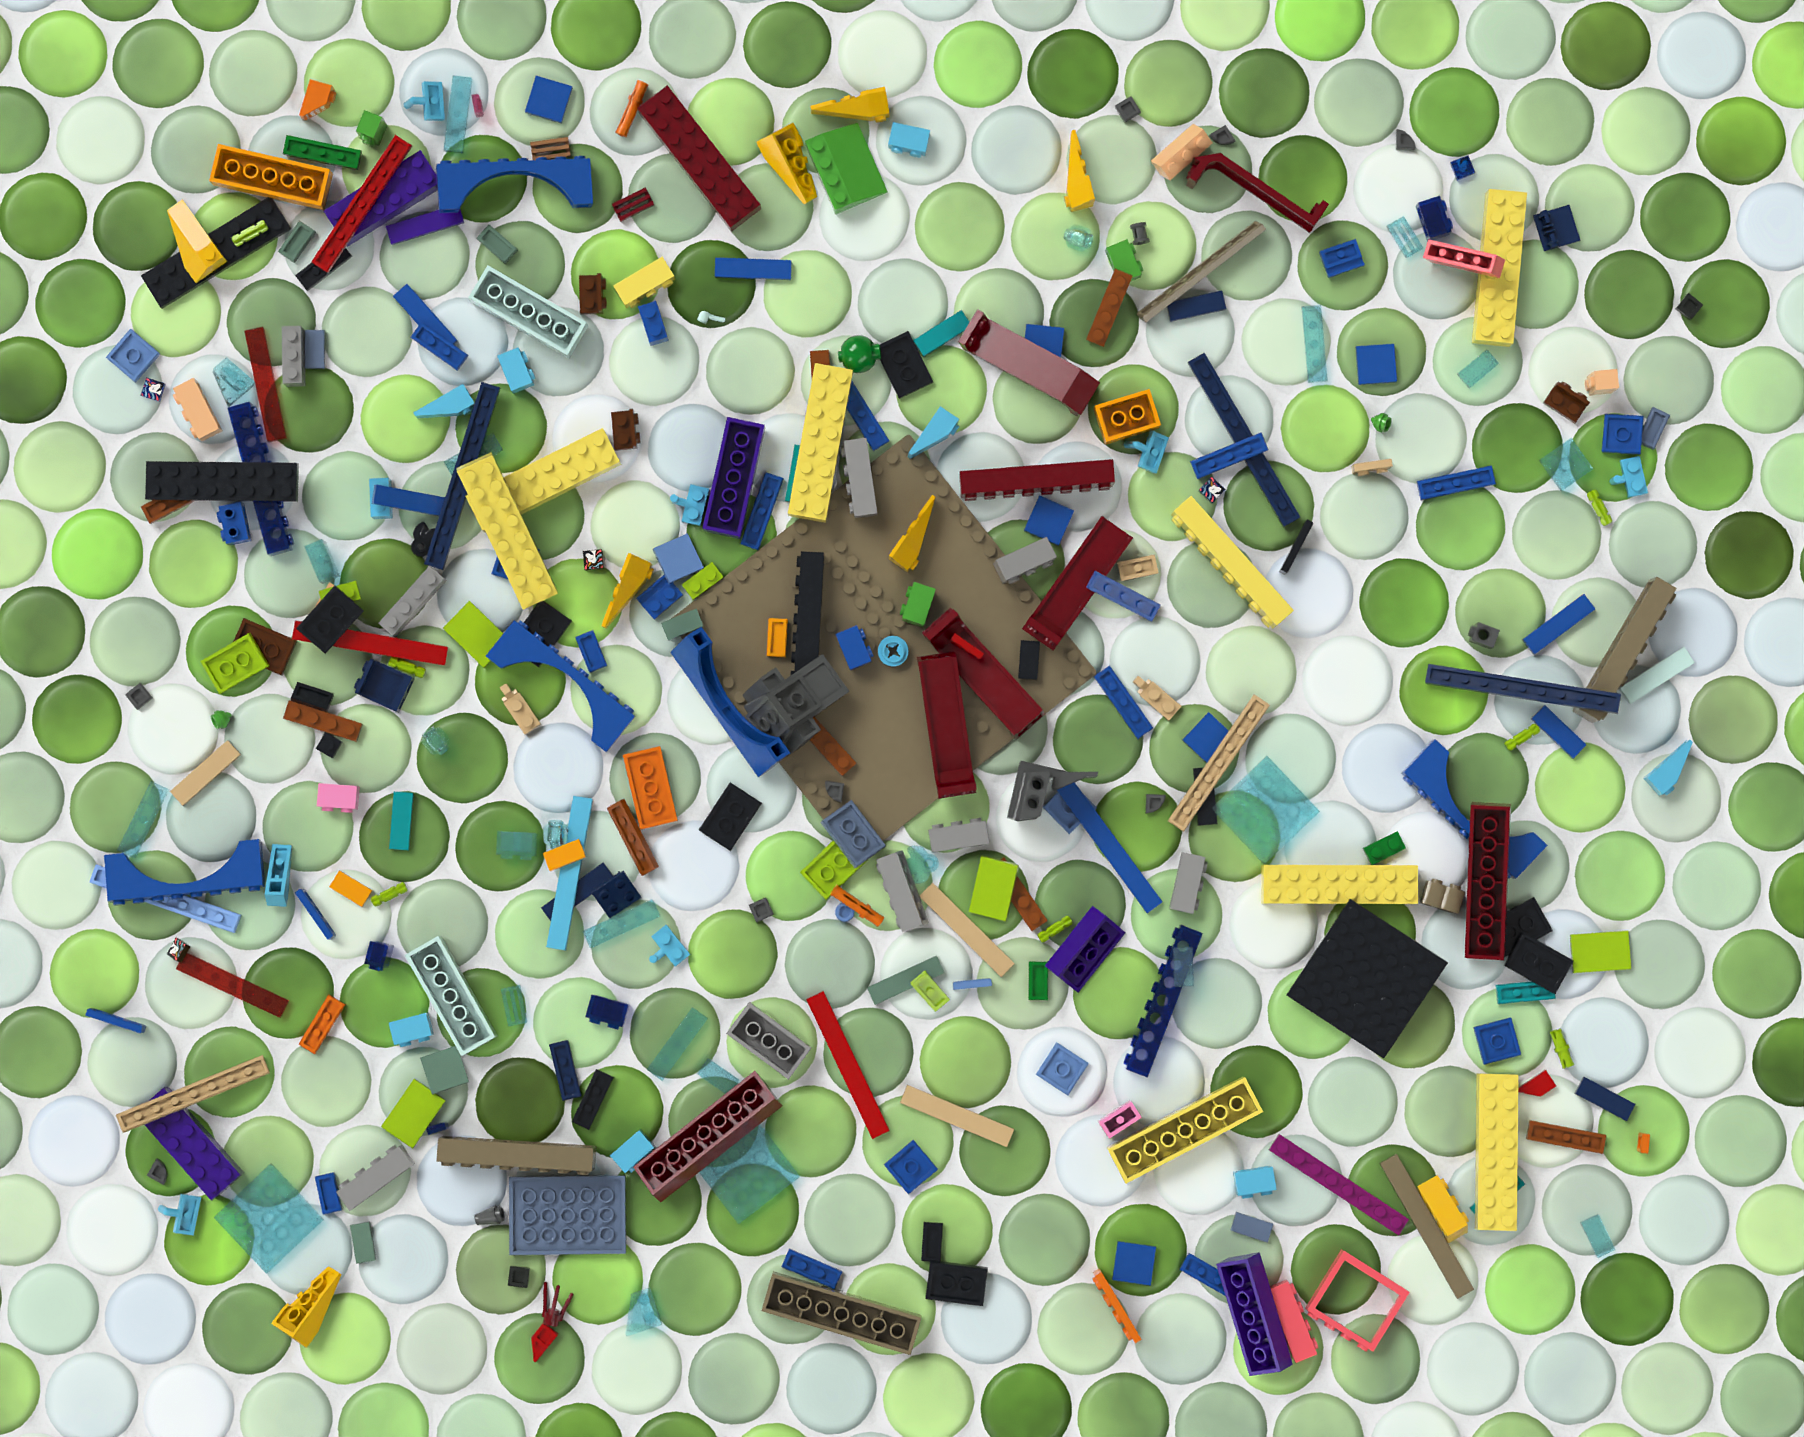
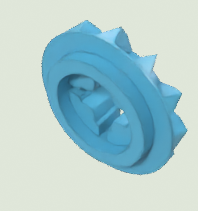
M889 636L880 642L878 656L888 666H899L907 659L908 646L902 638ZM898 644L899 646L896 651L900 657L892 655L888 658L890 651L886 646L894 648Z

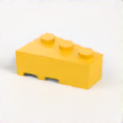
M1438 1175L1417 1186L1419 1194L1437 1221L1438 1227L1441 1228L1446 1236L1447 1243L1468 1233L1467 1223L1469 1220L1464 1212L1460 1213L1457 1206L1459 1203L1454 1195L1450 1196L1447 1192L1449 1187L1443 1178L1440 1180Z

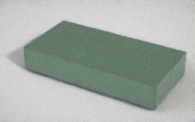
M299 220L278 252L295 263L316 231Z
M488 225L476 238L504 264L518 251L491 225Z
M697 608L661 623L668 641L704 627Z
M370 1221L350 1225L356 1264L376 1260Z

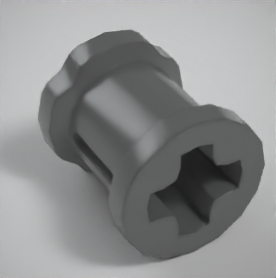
M1146 222L1130 225L1134 237L1133 245H1142L1150 242L1146 234Z

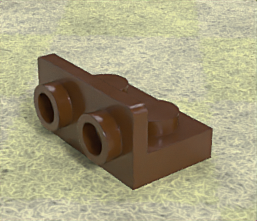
M597 273V275H579L580 315L603 314V309L607 308L606 297H603V290H606V278H603L601 273Z
M1563 381L1561 383L1557 382L1545 398L1543 404L1575 424L1590 401L1587 400L1588 397L1583 393H1576L1571 390L1572 387Z
M633 409L611 412L614 450L638 449L637 444L641 443L640 432H636V425H639L638 413H634Z

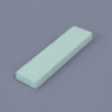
M1682 647L1619 689L1628 703L1631 704L1695 662L1686 648Z

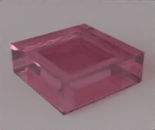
M473 94L471 96L475 115L477 118L483 117L481 97L478 94Z

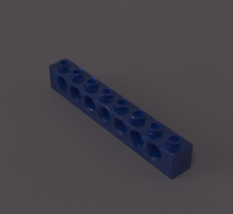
M246 402L228 407L242 462H253L255 456H261V462H272L271 460L268 461L267 458L269 449L267 443H263L261 435H264V431L256 418L259 417L256 405L253 406L251 402ZM246 419H250V427L243 428V422ZM255 437L256 444L249 447L248 440ZM253 501L267 555L274 556L292 551L294 540L287 531L289 522L287 516H283L282 508H284L283 502ZM272 510L276 511V517L273 520H269L268 513ZM275 529L281 530L279 538H273V531Z
M1179 925V928L1175 927L1171 937L1174 939L1172 946L1168 945L1164 955L1167 956L1165 964L1161 963L1158 970L1160 978L1158 982L1154 981L1151 989L1153 996L1145 1004V1017H1141L1138 1022L1137 1028L1140 1030L1138 1035H1134L1130 1044L1133 1047L1132 1051L1125 1056L1123 1062L1126 1065L1125 1069L1148 1078L1203 933L1183 925ZM1180 941H1185L1188 944V948L1184 952L1178 950L1177 946ZM1173 959H1179L1181 962V966L1177 970L1171 967ZM1166 977H1172L1174 980V984L1170 988L1164 985ZM1159 995L1167 997V1003L1163 1006L1157 1003ZM1153 1013L1160 1015V1021L1156 1024L1150 1021V1016ZM1146 1031L1153 1033V1039L1149 1042L1143 1039V1034ZM1139 1049L1146 1051V1057L1143 1060H1139L1136 1057V1052Z

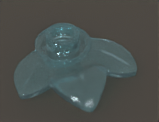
M909 846L907 849L910 858L907 859L911 874H914V883H924L928 880L930 873L938 868V858L933 854H928L921 846ZM926 860H932L933 865L927 867L925 864Z

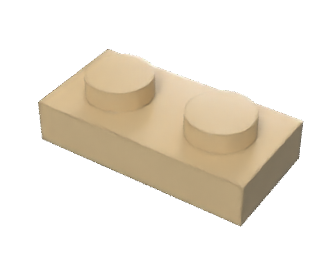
M1392 459L1353 464L1351 466L1352 474L1357 473L1358 476L1369 475V471H1376L1377 474L1388 472V469L1393 466Z
M1155 555L1117 562L1121 582L1159 573Z

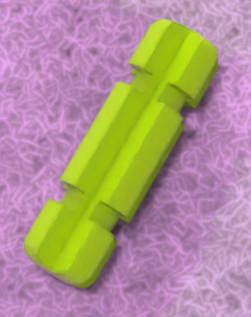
M264 220L256 223V226L252 225L241 231L240 235L232 236L233 243L238 247L244 244V241L247 242L253 239L260 232L263 233L268 230L267 224Z
M1592 490L1587 493L1589 501H1592L1591 504L1597 516H1600V522L1603 526H1606L1612 522L1610 514H1607L1608 511L1602 499H1599L1600 495L1597 490Z
M391 656L388 663L391 667H398L399 670L412 675L415 674L419 678H423L426 672L425 668L416 667L415 664L402 659L399 660L397 657Z
M1532 724L1528 729H1524L1504 744L1511 751L1516 748V745L1519 746L1532 738V735L1538 734L1540 729L1536 724Z
M401 882L396 887L393 886L381 892L380 895L371 897V902L374 906H379L383 901L387 902L399 896L398 894L407 892V886L404 882Z
M1065 916L1061 921H1057L1046 928V931L1043 930L1038 933L1037 936L1043 943L1049 937H1053L1063 931L1065 927L1072 925L1073 921L1069 916Z

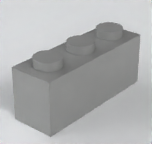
M282 326L283 384L286 387L306 386L305 330L301 326Z
M1045 537L995 560L993 565L1002 584L1008 582L1010 585L1019 581V577L1024 574L1028 577L1036 573V569L1040 567L1046 569L1052 566L1057 556L1048 538Z
M981 818L970 819L968 824H962V821L951 822V826L943 827V824L932 825V829L928 830L932 853L989 844L986 821H981Z
M1181 852L1169 909L1193 914L1194 910H1198L1200 900L1197 899L1198 891H1202L1204 881L1201 880L1202 873H1206L1208 864L1205 861V857Z

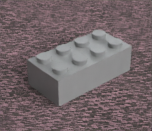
M751 1002L747 1004L726 1033L788 1080L812 1048Z

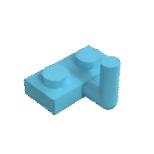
M422 82L423 97H411L404 102L406 109L411 108L413 105H423L424 121L445 120L442 82Z
M1150 431L1145 444L1127 440L1124 442V447L1142 451L1137 467L1157 474L1169 437L1155 431Z
M1640 456L1620 460L1623 475L1612 477L1609 481L1610 484L1625 483L1628 498L1647 494L1648 490Z
M690 484L687 499L679 498L675 494L670 496L673 504L685 507L682 522L701 526L709 488Z
M667 924L651 936L661 948L654 955L650 956L649 961L651 963H656L666 955L676 967L691 955Z
M181 1194L178 1209L160 1205L158 1211L166 1216L176 1217L174 1233L194 1236L201 1197Z

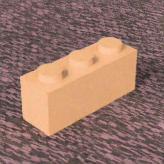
M1192 124L1154 157L1151 162L1161 176L1171 180L1189 165L1194 157H1198L1213 143L1204 129Z
M192 378L173 388L175 392L173 397L178 405H182L184 409L181 411L186 421H190L192 425L190 430L195 439L198 438L204 441L222 432L196 379Z

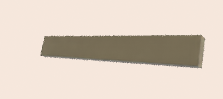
M1254 221L1137 312L1138 317L1142 321L1148 322L1265 231L1264 225Z
M1395 1154L1379 1163L1455 1297L1459 1299L1473 1291V1286L1398 1155Z

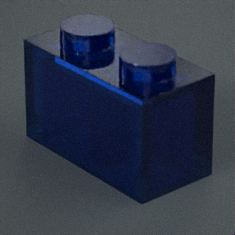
M1440 196L1417 203L1415 207L1427 242L1428 239L1435 240L1448 236L1452 232V221L1446 216L1447 206Z
M370 941L364 964H368L369 969L383 971V968H389L394 945Z
M592 994L585 1017L589 1018L591 1023L600 1025L602 1021L608 1023L607 1027L618 1030L619 1026L624 1027L630 1004Z

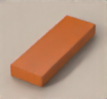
M329 994L299 1042V1045L316 1054L346 1004Z

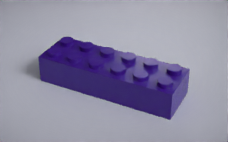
M421 150L402 161L347 244V247L437 191L436 173ZM359 189L324 210L333 227H335Z
M727 417L702 528L703 531L741 539L763 442L765 425Z
M164 1087L150 1100L168 1094L172 1090L169 1087ZM187 1107L145 1124L147 1129L210 1200L216 1199L244 1174L242 1169Z
M1260 1252L1229 1257L1217 1263V1269L1249 1376L1281 1372L1293 1365Z

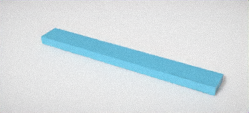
M573 796L565 844L579 839L584 850L593 799ZM582 859L560 868L547 948L564 951L567 949Z

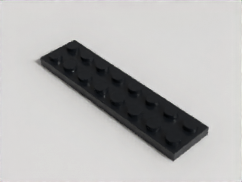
M268 197L208 234L227 262L198 283H195L185 269L180 252L142 274L141 277L160 308L163 309L290 231L291 227L275 201ZM264 220L267 224L268 230L263 233L260 232L253 239L247 242L244 241V244L238 247L233 243L232 236L240 235L241 231L252 225L256 226V223Z
M146 461L145 500L298 502L299 463Z

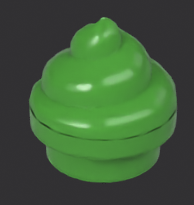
M1380 413L1372 417L1371 422L1378 432H1387L1391 426L1392 419L1388 417V414Z
M217 710L211 715V721L216 729H224L230 722L232 714Z

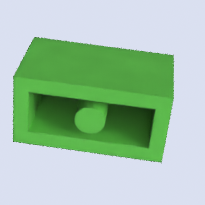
M364 110L356 132L359 138L363 140L362 143L371 147L373 145L379 146L388 125L381 116Z
M1128 239L1106 247L1105 252L1113 272L1116 268L1133 275L1131 281L1141 278L1143 267L1139 260L1136 261L1134 256L1136 250L1132 243L1129 244Z
M916 582L913 583V586H909L905 596L908 597L907 605H902L899 614L903 616L902 621L924 628L936 589Z

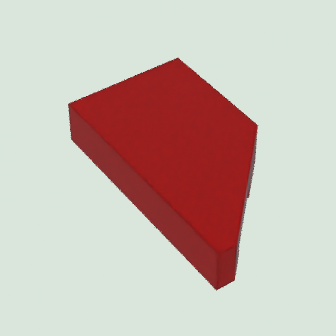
M956 633L951 634L949 637L950 642L966 653H970L977 659H981L983 656V652Z
M1543 1070L1518 1087V1092L1541 1097L1555 1088L1556 1084L1548 1072Z
M542 1324L531 1337L533 1361L535 1363L559 1335L554 1329L545 1324Z

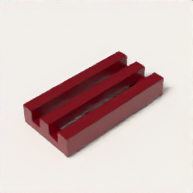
M645 187L612 203V206L620 222L654 206V203ZM645 194L644 197H642V198H640V199H638V200H636V201H634V202H632V203H630V204H627V205H625V206H623V207H621V208L618 209V206H621V205H623V204H625V203H627V202H629V201H631V200H633V199H635V198H637V197H639V196ZM648 200L649 203L621 216L620 213Z

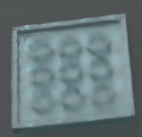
M1268 756L1263 758L1211 808L1263 864L1269 861L1320 812Z
M761 1124L699 1172L738 1224L800 1177Z
M272 1163L214 1217L266 1274L324 1220Z

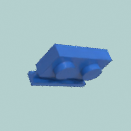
M1356 239L1319 252L1328 278L1365 265Z
M663 575L636 599L655 620L680 599L683 594L673 582L668 584L665 575Z

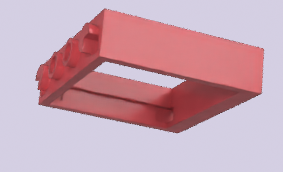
M1341 1249L1305 1309L1309 1311L1307 1315L1316 1321L1319 1318L1325 1321L1324 1326L1332 1331L1335 1328L1341 1331L1340 1336L1346 1340L1351 1341V1339L1357 1341V1346L1366 1352L1368 1349L1374 1351L1410 1292ZM1344 1261H1347L1399 1294L1371 1342H1368L1316 1309V1306Z

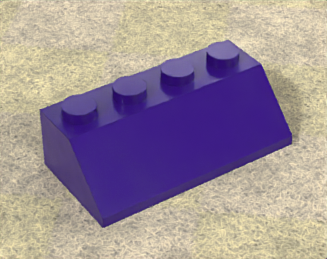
M1092 906L1049 959L1045 967L1078 993L1126 932Z

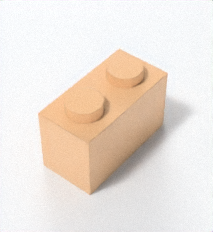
M1617 369L1594 371L1585 380V390L1588 391L1589 396L1611 394L1619 388Z

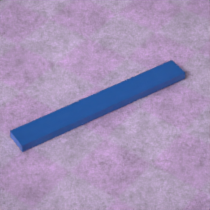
M1076 783L1056 790L1145 912L1149 913L1161 904L1162 900Z

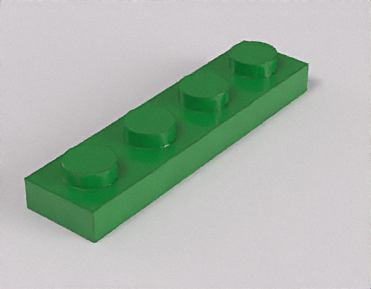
M286 135L283 155L354 170H358L362 154L361 150Z

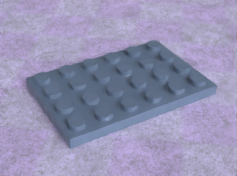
M626 1175L509 1177V1255L626 1254Z

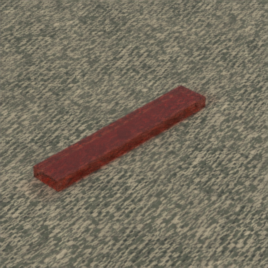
M264 327L245 330L267 442L287 439Z
M190 953L186 954L182 963L179 962L176 968L189 976L279 1018L282 1017L289 1003L288 999Z

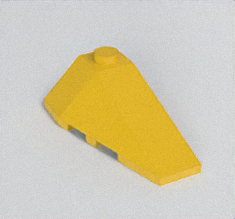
M885 87L862 91L858 97L847 95L840 99V102L829 100L810 106L811 114L866 121L875 120L877 123L886 121V118L890 117Z
M794 123L756 142L764 159L803 204L817 197L812 175L808 173L806 167L808 160L807 157L803 156L801 149L804 146L803 141Z
M1072 130L1070 136L1067 196H1064L1066 208L1070 207L1071 212L1093 207L1095 201L1089 175L1085 176L1086 164L1080 157L1082 152L1076 130Z
M628 553L619 575L621 582L614 589V600L610 602L601 625L603 628H608L645 584L646 580L651 579L654 569L651 568L652 564Z
M328 1266L311 1282V1286L305 1292L301 1291L297 1294L298 1298L292 1304L287 1303L281 1309L271 1324L307 1348L320 1329L342 1274Z

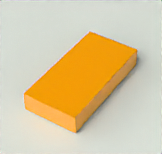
M768 619L767 657L786 658L788 619Z
M579 839L543 853L550 872L586 858Z
M340 870L329 886L361 907L364 906L373 891Z

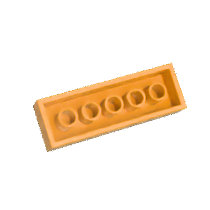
M218 144L209 181L214 186L325 210L333 173L327 168Z

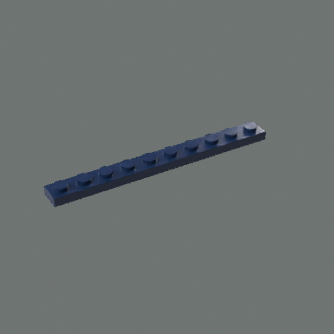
M1203 353L1188 362L1189 367L1232 441L1236 443L1253 436L1206 354ZM1261 453L1244 460L1281 525L1285 527L1299 519L1300 515L1265 455Z
M481 382L424 563L427 566L440 570L445 568L466 501L465 496H467L456 468L479 458L499 396L500 387Z
M1428 664L1425 683L1430 685L1618 714L1621 694L1433 664Z

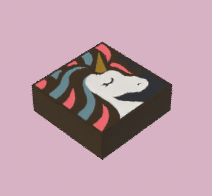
M602 549L583 551L585 571L604 569Z
M176 937L167 955L175 961L182 963L191 946Z

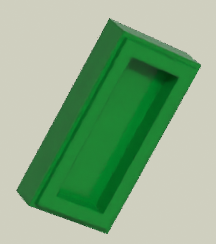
M1029 961L1028 1000H1048V968L1045 967L1047 962Z

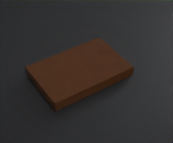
M243 618L234 641L251 633L270 665L265 669L282 676L297 640H293L288 636Z

